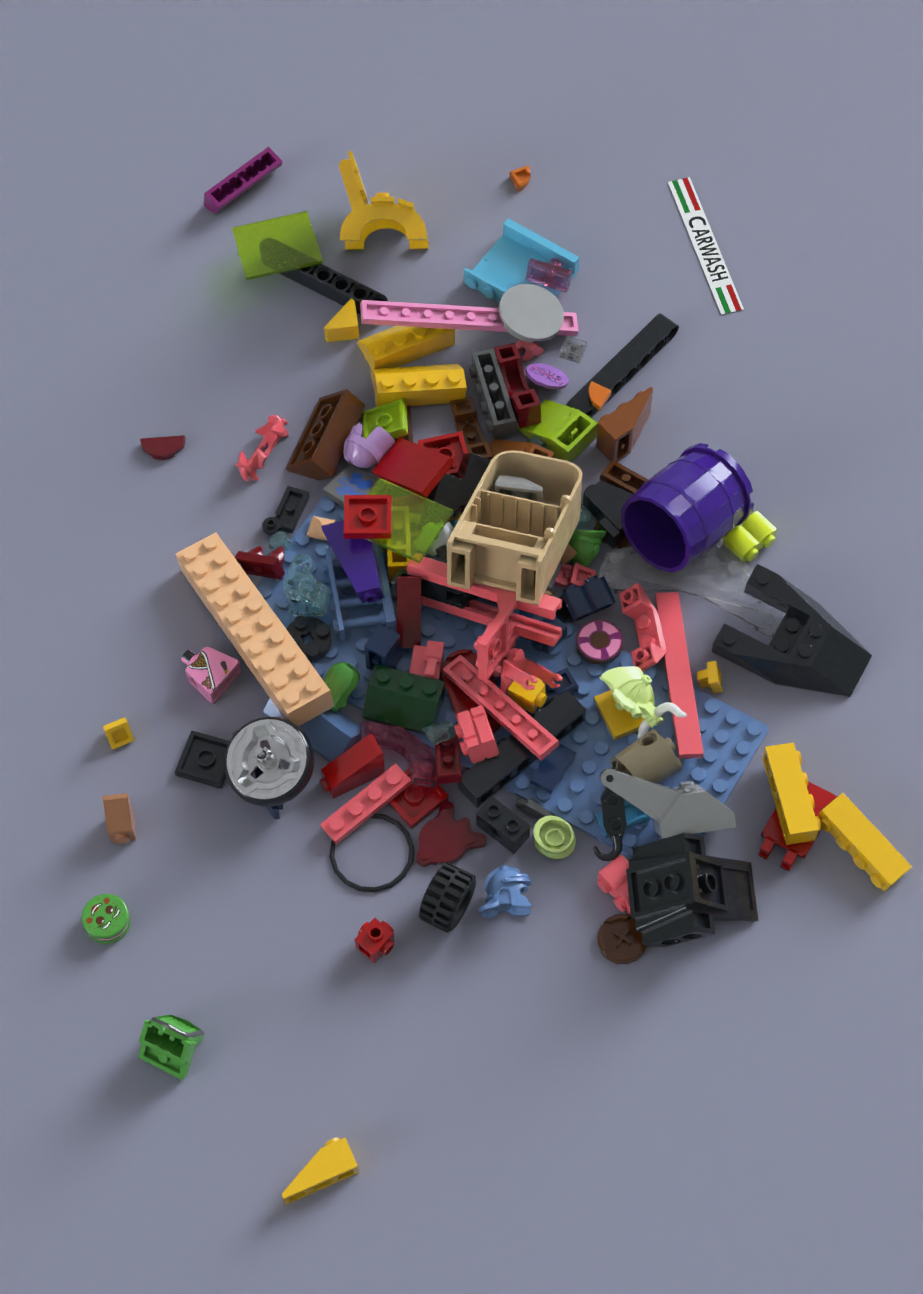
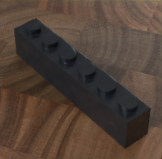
M566 690L561 695L556 694L552 697L544 709L539 708L531 717L560 741L586 720V708ZM510 735L507 739L504 737L497 742L499 750L497 756L489 759L485 758L471 768L467 767L461 771L462 782H458V789L476 808H479L491 796L495 795L538 759L513 735Z

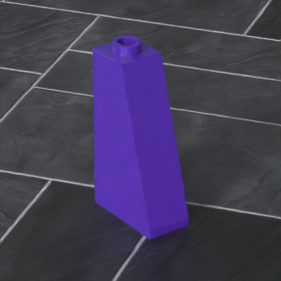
M344 520L321 526L327 541L362 603H373L378 599L385 598L375 540L344 539Z

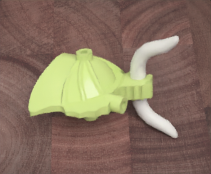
M617 667L606 671L599 677L612 691V697L616 702L615 707L618 710L626 709L634 719L643 718L638 730V739L647 733L650 726L652 728L657 726L663 720L661 716L667 711L677 717L684 718L687 716L674 703L666 702L654 707V693L650 684L652 680L648 675H644L639 667Z

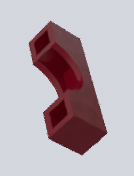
M515 343L494 347L519 428L541 423V404L535 390L530 389L527 384L521 357Z

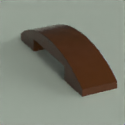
M472 397L450 401L457 432L462 431L468 453L492 460L493 456L477 419V411Z

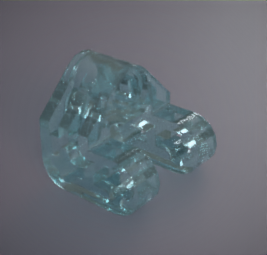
M300 554L293 558L284 580L283 586L287 596V609L291 615L296 617L302 615L318 618L325 615L333 593L312 575V559L305 554ZM303 563H306V566L303 567L302 571L300 572L298 566H301ZM297 601L302 602L298 607L294 606V603H297Z

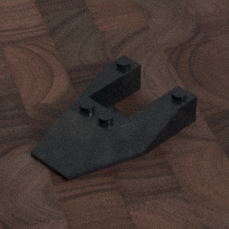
M757 564L746 583L744 593L786 613L769 645L724 623L713 643L711 652L777 685L851 697L872 655L818 602L779 574Z

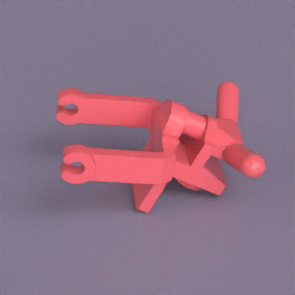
M514 642L492 673L494 677H501L500 690L504 693H508V688L513 681L522 685L526 690L535 689V686L530 685L529 681L537 683L536 677L551 688L560 687V684H556L554 679L562 681L560 674H555L536 662L525 658L522 649L514 648L516 642Z

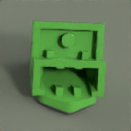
M171 1014L152 1017L151 1020L146 1019L139 1042L142 1044L138 1058L183 1080L188 1075L195 1048L202 1042L204 1032L189 1021Z

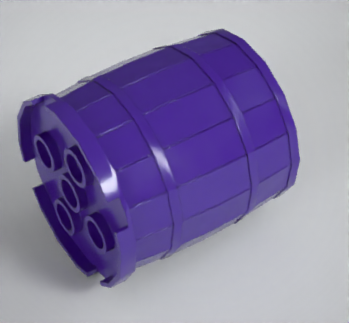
M703 443L690 446L683 451L677 460L669 463L657 472L633 496L627 499L621 509L623 530L633 549L647 563L667 572L682 570L688 564L703 556V554L726 537L734 526L741 525L751 515L754 508V503H751L749 495L753 492L751 482L742 467L725 451L721 449L714 451L711 448H707L709 447L708 444Z

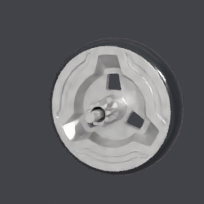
M262 717L246 723L233 735L224 756V771L232 790L246 802L261 807L282 805L297 797L307 786L314 769V751L309 738L299 726L280 717ZM268 741L271 749L267 747L262 748L261 743ZM282 760L290 763L289 769L282 768L284 765L281 762ZM259 767L263 774L254 779L252 774Z

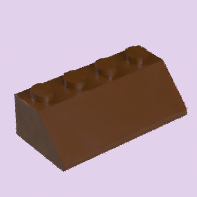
M348 389L320 397L285 469L315 480L331 478L337 471L340 459L344 456V443L352 427L356 426L361 420L362 412L366 405Z

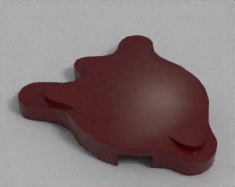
M443 801L440 804L438 815L428 821L419 833V850L416 854V861L423 867L437 865V863L443 864L448 862L453 864L461 859L467 851L484 847L486 845V837L481 833L472 831L468 818L463 817L460 820H455L453 803Z

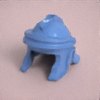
M499 866V868L493 870L485 881L484 891L487 894V898L485 899L486 903L478 908L480 915L484 918H491L499 912H510L511 915L516 916L531 914V910L528 908H532L533 905L522 895L528 891V887L532 884L527 874H520V871L514 867Z

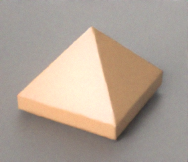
M313 516L307 537L327 541L321 526L334 523L335 520Z

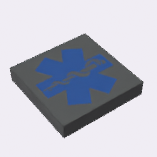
M349 464L323 488L322 494L344 507V495H382L386 492L387 485L353 464Z

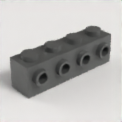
M494 348L472 353V365H469L471 378L476 379V383H474L475 392L482 399L480 401L482 414H486L488 418L485 420L488 433L492 432L494 439L516 436V418Z

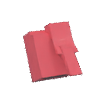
M428 640L427 647L414 645L409 673L440 680L444 660V642Z

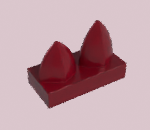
M258 546L248 552L238 551L234 557L246 574L281 580L285 574L282 567L284 560V549L282 546L274 549L267 556L263 555L261 546Z

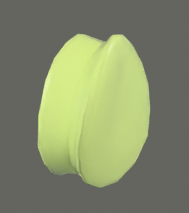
M550 815L536 822L533 830L534 844L541 854L553 859H563L574 851L576 838L572 826L567 821Z

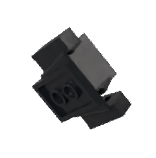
M688 833L678 834L632 848L633 859L629 860L630 869H626L631 919H635L637 932L642 934L643 946L668 947L714 935V921H759L751 862L707 856L705 854L704 837Z

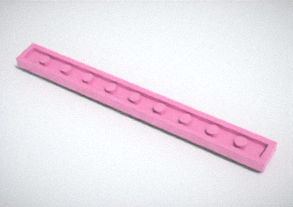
M362 300L360 304L362 324L507 332L503 327L504 324L498 313V308ZM564 312L563 324L557 335L577 336L579 330L576 313Z

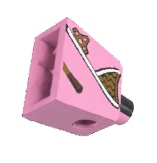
M204 647L198 655L191 650H187L181 658V661L188 665L185 670L187 680L211 704H214L242 672L240 662L237 659L210 647Z

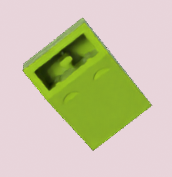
M545 399L541 403V423L519 428L518 425L516 429L537 445L555 452L554 457L556 459L572 463L597 438L598 423L578 409Z

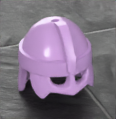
M359 422L356 426L352 427L344 443L343 454L345 461L358 468H369L375 464L377 465L393 446L395 440L382 427H376L365 439L363 438L362 425Z

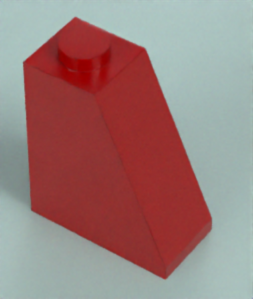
M373 734L363 738L321 769L322 779L319 780L325 793L330 792L333 799L379 777L385 772L383 752Z

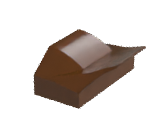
M614 460L608 464L600 475V481H604L632 494H635L649 480Z

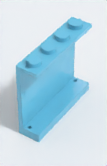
M508 218L503 223V235L473 270L464 268V283L468 287L480 291L487 298L494 299L497 302H500L503 294L509 288L519 284L538 285L557 297L579 271L580 257Z

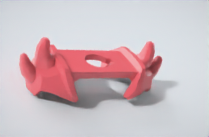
M278 415L268 416V422L255 430V433L263 435L264 439L250 459H246L244 452H240L238 463H235V466L239 468L240 475L245 481L249 480L248 476L255 481L259 480L256 470L264 467L265 459L279 439L289 436L284 427L288 422ZM269 444L268 448L264 452H262V450Z

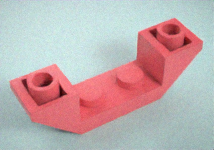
M637 583L619 593L623 613L634 619L640 647L631 652L634 667H639L641 671H644L657 664L667 650L658 611L642 586Z

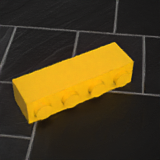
M794 742L766 746L762 761L786 845L815 841L818 832L821 830V822L819 817L815 816L813 810L815 807L812 794L808 793V777L801 769L802 757L800 751H796Z
M841 793L819 813L818 817L821 822V828L832 834L836 839L837 845L842 850L847 851L853 857L856 866L864 869L869 874L872 883L876 887L882 888L884 892L912 867L844 793Z

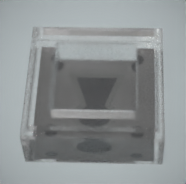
M566 336L559 352V357L580 363L587 347V342Z

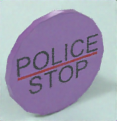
M533 363L528 365L525 371L526 376L536 383V386L545 387L546 391L565 388L569 382L564 372L547 364Z

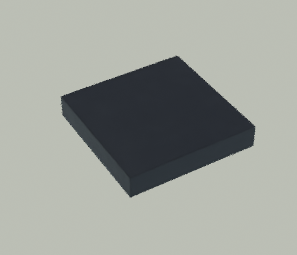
M191 731L176 767L175 776L221 789L226 778L224 756L230 741Z

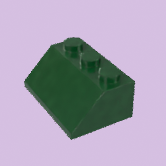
M375 664L367 688L362 719L432 736L445 697V682Z

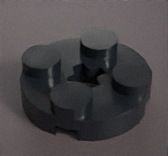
M298 616L286 629L310 663L319 657L320 659L325 657L331 648L332 640L329 626L318 618ZM310 635L313 642L308 641L307 644H304L303 637Z

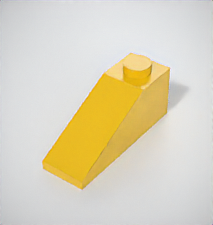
M338 1137L327 1141L324 1147L319 1149L281 1194L285 1205L359 1173L357 1163L346 1137L342 1139Z

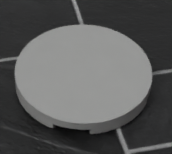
M515 285L503 294L498 305V313L505 330L524 342L532 343L533 341L550 340L557 335L563 324L564 312L561 303L550 291L538 285Z

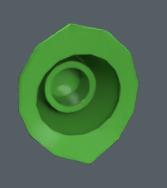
M575 529L568 543L577 552L571 559V562L585 567L588 566L599 553L600 544H602L606 531Z

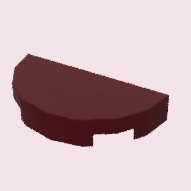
M185 435L141 438L140 442L143 451L152 456L153 459L166 460L175 457V454L184 448L186 439Z

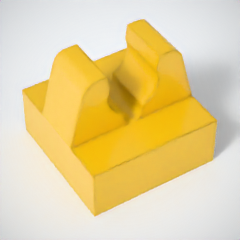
M716 661L707 662V669L696 672L697 682H700L701 688L711 687L713 693L723 692L720 667Z
M125 717L102 726L112 750L135 741Z

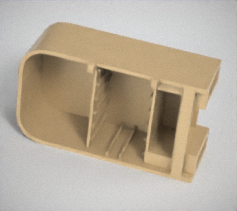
M511 450L495 455L447 541V584L470 590L474 582L516 592L517 601L539 605L580 519L583 474L581 469L574 463L523 451ZM499 475L523 477L543 487V502L496 493L495 483Z

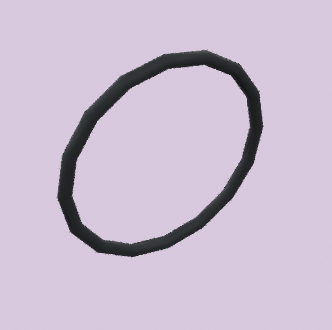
M374 814L370 818L384 819L396 825L405 835L409 846L408 863L402 873L390 883L378 887H366L347 880L338 870L334 857L336 844L331 841L329 858L335 874L344 884L358 891L378 892L392 888L405 878L413 864L414 845L410 833L399 821L385 814Z

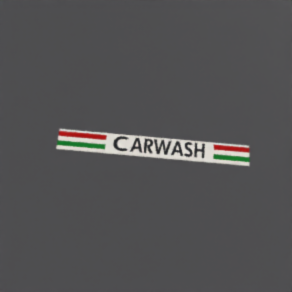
M690 177L668 182L721 315L743 310L744 308Z

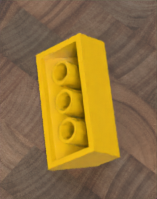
M394 326L357 341V345L371 369L400 367L455 345V329Z
M458 363L377 368L370 371L376 407L404 398L409 406L450 404V401L465 398L467 386L464 369Z

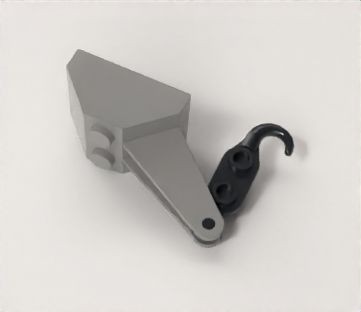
M611 768L603 769L599 775L600 781L605 786V791L600 797L603 825L613 844V850L609 854L601 853L597 846L593 847L594 854L602 861L615 860L622 851V840L627 826L623 798L652 817L654 831L661 838H668L682 833L695 834L736 828L735 813L701 786L694 784V781L679 783L680 787L669 788Z

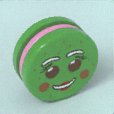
M100 894L90 899L82 911V924L92 940L101 944H111L119 941L127 934L131 924V917L125 902L121 898L113 894Z

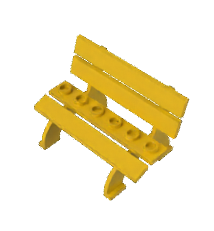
M348 151L350 159H343L339 163L340 173L352 211L343 221L340 231V241H345V250H365L366 238L374 231L380 229H394L403 233L407 240H409V249H429L426 226L423 219L415 211L414 203L398 198V204H395L394 197L389 196V193H376V197H371L372 204H369L352 151Z

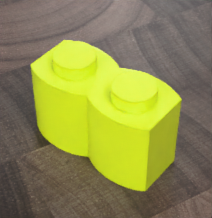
M756 511L745 522L732 529L724 537L723 546L741 564L747 560L750 562L759 554L758 550L763 547L768 548L775 542L777 529Z

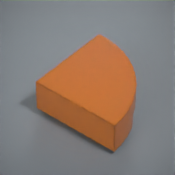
M529 165L509 172V177L518 192L523 190L530 181Z
M591 381L589 385V398L592 405L601 411L611 395V390Z

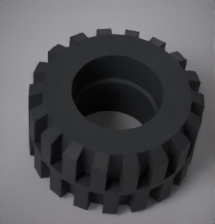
M448 862L445 863L436 872L424 894L419 918L446 933L452 931L462 919L471 901L476 886V876Z

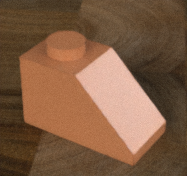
M128 793L103 796L107 832L111 843L126 844L131 840H136L135 813Z

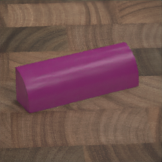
M267 147L204 193V207L212 213L219 212L282 166L283 161L270 147Z

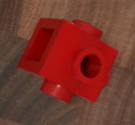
M374 917L370 923H364L359 929V935L354 939L355 947L375 964L382 955H388L395 945L394 930L387 922H380Z

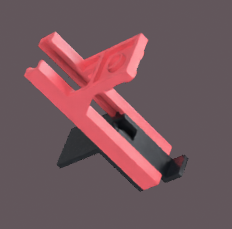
M417 551L407 564V570L400 569L391 581L392 598L397 599V576H421L422 605L487 625L486 631L477 638L475 643L478 678L485 681L490 678L519 636L553 647L562 636L561 627L513 613L516 608L554 620L557 609L562 607V599L544 594L539 605L517 601L516 592L474 582L470 590L448 585L447 560ZM479 597L497 602L498 607H494L476 600Z

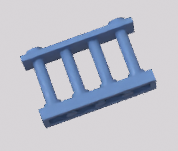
M380 540L375 541L385 598L378 599L373 603H362L359 597L339 600L337 589L351 587L352 584L348 578L335 580L333 569L341 568L342 566L338 559L331 560L330 549H325L326 558L322 559L324 573H329L337 618L332 619L334 632L340 634L341 641H345L344 629L381 623V625H386V628L391 627L397 631ZM374 603L382 605L383 611H380L377 615L342 620L341 609Z

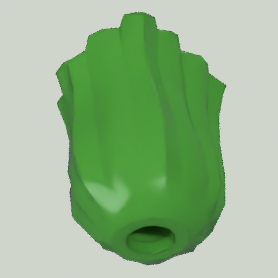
M340 662L332 665L323 679L331 691L334 707L329 710L335 713L338 712L339 708L346 707L347 700L360 679L358 670L350 663Z

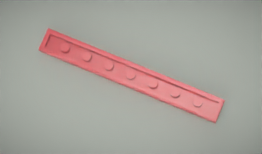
M655 593V606L659 614L667 650L663 659L670 703H674L687 714L686 717L681 718L672 713L678 759L703 758L704 752L679 593Z

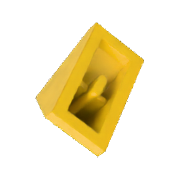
M350 299L324 327L325 340L327 342L359 339L356 307L353 299Z

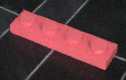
M395 763L320 824L321 828L337 845L412 784L411 779Z

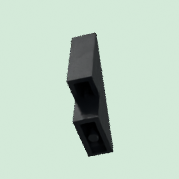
M473 453L463 454L457 477L446 473L428 495L417 532H422L423 527L428 524L436 526L442 520L446 522L455 515L454 511L458 508H465L491 460Z

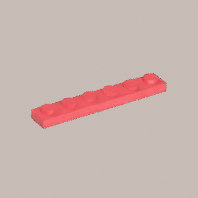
M459 655L443 668V673L479 706H484L485 711L541 761L559 746L558 739L489 679L487 681L479 679L478 669L462 655Z

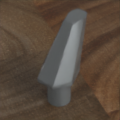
M518 798L516 801V807L524 809L529 814L540 818L553 816L534 799L525 800Z

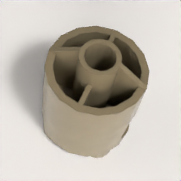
M656 729L650 730L610 758L613 770L656 784L662 783L683 768L681 761L673 752L676 747L672 740L668 737L664 739Z

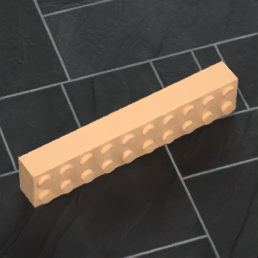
M216 532L175 554L181 572L284 719L300 726L334 707L331 691Z

